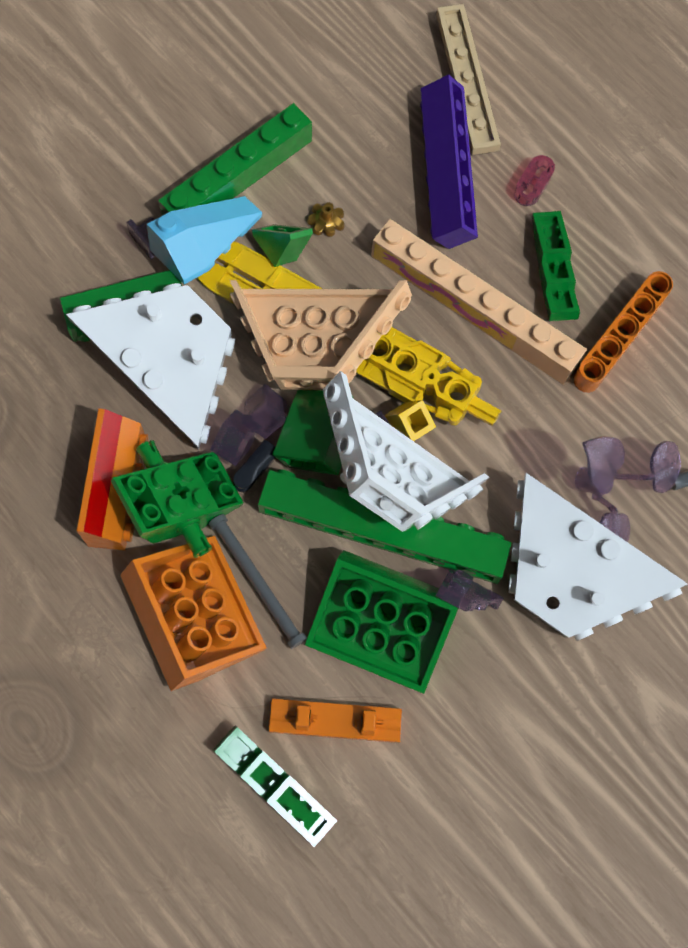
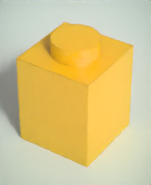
M423 400L405 402L382 416L385 422L412 441L417 440L436 428Z

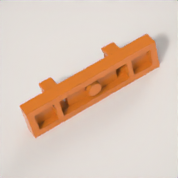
M272 699L269 733L400 743L402 709ZM310 710H311L310 726H309V714H310ZM363 714V724L361 729V716Z

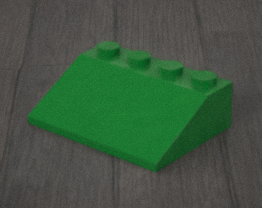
M343 550L335 563L305 646L424 694L459 609L462 597Z

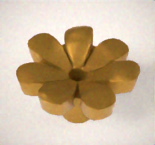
M327 202L323 207L318 203L315 204L312 208L314 214L309 215L307 219L309 225H315L313 232L316 235H321L325 230L326 235L332 237L335 235V228L342 231L345 227L344 221L341 220L344 217L343 209H334L333 203Z

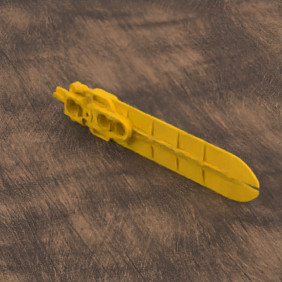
M234 241L231 243V249L226 254L222 253L216 259L227 266L226 268L215 263L208 272L197 277L206 288L233 304L230 293L234 292L230 280H236L241 289H262L233 271L259 284L263 289H322L281 265L274 267L265 256ZM391 327L387 334L380 337L374 348V351L382 349L387 353L383 356L371 354L357 368V374L389 391L390 395L404 403L423 400L426 394L433 395L436 407L425 404L427 410L434 413L436 418L447 421L453 426L458 425L467 412L493 426L501 413L500 409L477 397L482 386V379L479 376H475L466 368L462 370L445 353L421 340L417 341ZM406 363L411 365L412 368L408 371H402L398 366ZM448 366L455 371L442 374L439 372ZM454 392H459L463 394L465 398L462 400H454L450 397V394Z

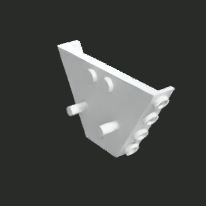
M170 284L165 286L163 291L160 292L141 291L135 293L131 299L122 301L121 298H112L104 301L102 306L91 308L90 305L79 306L73 309V313L66 314L69 320L193 442L198 450L201 443H207L211 426L206 425L209 413L214 415L216 412L219 397L214 396L217 384L223 386L227 368L222 366L225 356L231 357L235 339L231 338V328L188 285ZM193 315L201 321L199 325H193L190 322V318Z
M340 371L323 389L337 450L344 471L340 478L342 482L347 484L349 495L400 531L404 532L412 526H415L418 530L429 523L433 517L436 520L448 510L455 509L467 499L469 501L483 491L481 484L489 476L484 473L471 481L467 480L352 398L347 376Z
M525 473L524 480H518L517 499H522V511L515 512L514 530H519L520 534L519 543H513L511 556V562H517L516 575L510 574L508 593L514 594L515 602L566 638L574 636L575 640L578 641L593 634L592 627L603 623L605 628L622 621L621 614L633 609L634 614H638L653 607L650 601L662 596L664 601H667L682 594L680 588L687 585L682 579L529 474ZM549 597H556L558 599L559 606L556 609L548 608L546 602Z

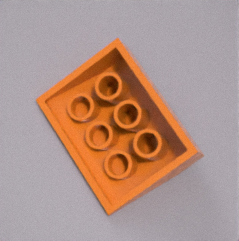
M215 536L206 538L212 546V550L201 557L194 558L188 544L134 559L120 575L170 691L200 681L267 649Z

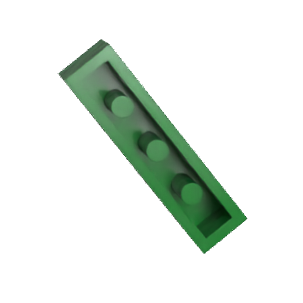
M168 270L61 297L60 301L67 328L73 342L90 341L66 315L73 313L74 308L84 305H90L91 308L102 306L104 301L112 298H121L122 301L131 299L135 293L141 291L160 292L163 291L165 286L179 283L182 286L181 281Z

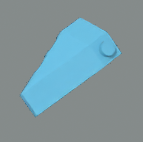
M245 196L171 211L147 223L150 251L183 284H186L208 272L215 265L214 261L222 253L226 254L231 249V243L237 237H243L262 217V211Z

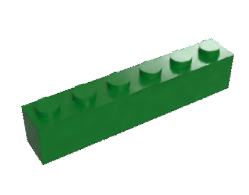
M295 103L291 104L159 199L158 202L162 216L175 210L235 198L312 141V121Z

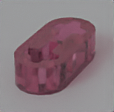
M539 155L534 157L527 166L514 192V197L520 205L532 206L543 194L555 170V164L551 158ZM541 167H544L545 171L539 177L536 176L537 169L539 170ZM530 184L533 185L532 192L528 195L523 193Z

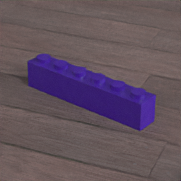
M448 74L421 88L422 101L420 102V107L423 113L424 157L427 162L428 207L431 212L430 233L433 240L451 249L478 238L465 91L464 86Z

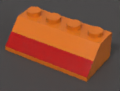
M98 408L77 532L88 547L126 551L127 542H131L133 539L134 524L130 523L131 518L112 485L111 479L144 470V465L140 463L141 457L137 453L136 448L148 441V434L144 433L141 423Z

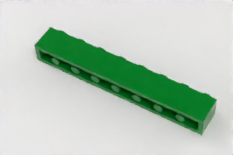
M279 469L278 472L269 470L258 503L259 513L494 584H498L503 577L512 542L505 540V537L501 534L474 531L475 528L471 525L464 523L453 525L444 522L445 519L442 517L436 520L433 517L429 523L418 530L415 526H412L402 532L352 498L347 488L338 487L336 490L326 487L324 482L317 479L308 478L306 481L296 478L294 473L287 470Z

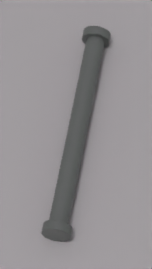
M221 514L209 522V526L212 530L218 532L289 639L287 643L289 647L293 649L302 644L307 637L304 633H299L227 525L228 519L226 516Z

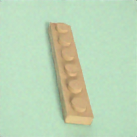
M464 4L437 8L436 16L452 78L464 86L471 154L476 155L499 151L501 143Z

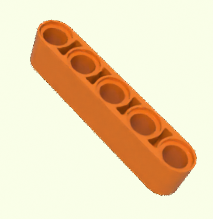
M656 271L648 276L583 359L574 375V384L580 391L590 393L600 386L664 303L673 288V280L667 273ZM652 287L658 288L660 292L654 291ZM635 308L642 309L645 314L639 313ZM618 329L626 330L629 335L622 334ZM601 350L609 351L612 357L604 355ZM584 371L592 372L596 378L587 377Z

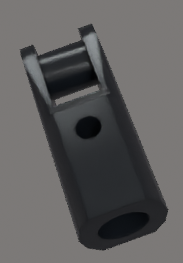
M267 440L262 442L247 462L235 473L233 484L238 492L244 493L250 490L259 479V476H262L276 459L273 455L275 446Z

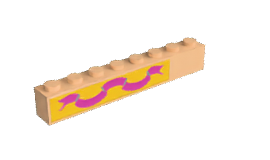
M389 219L373 239L371 257L561 384H565L587 351L585 347L393 220Z

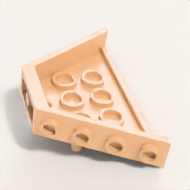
M230 280L234 292L230 293L236 308L238 310L242 308L245 314L240 317L246 331L248 333L253 332L255 339L251 341L252 346L258 357L263 356L266 361L262 365L263 371L269 382L275 380L281 390L323 391L326 385L340 371L346 374L348 383H350L355 377L359 365L364 359L371 356L377 341L382 335L389 332L393 320L400 311L407 308L412 296L407 280H400L394 289H241L236 280Z

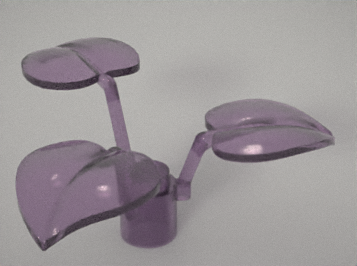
M604 436L582 443L588 467L584 466L578 470L575 477L576 488L580 491L592 493V500L599 501L610 510V513H605L599 523L626 542H628L630 536L628 516L623 513L618 514V509L603 498L602 495L608 494L612 490L614 479L652 480L655 492L664 493L670 490L676 483L681 469L679 447L674 442L663 441L656 446L650 459V470L652 473L647 475L617 473L625 459L624 446L617 438Z

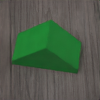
M273 224L253 229L252 235L271 263L276 267L297 261L313 235L312 228Z

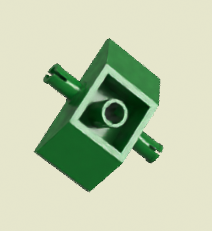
M154 440L140 444L136 451L147 469L111 479V483L140 537L155 544L183 535L194 558L207 554L212 550V546L206 539L202 529L208 526L209 522L221 514L227 515L244 504L216 452L167 463L164 462Z

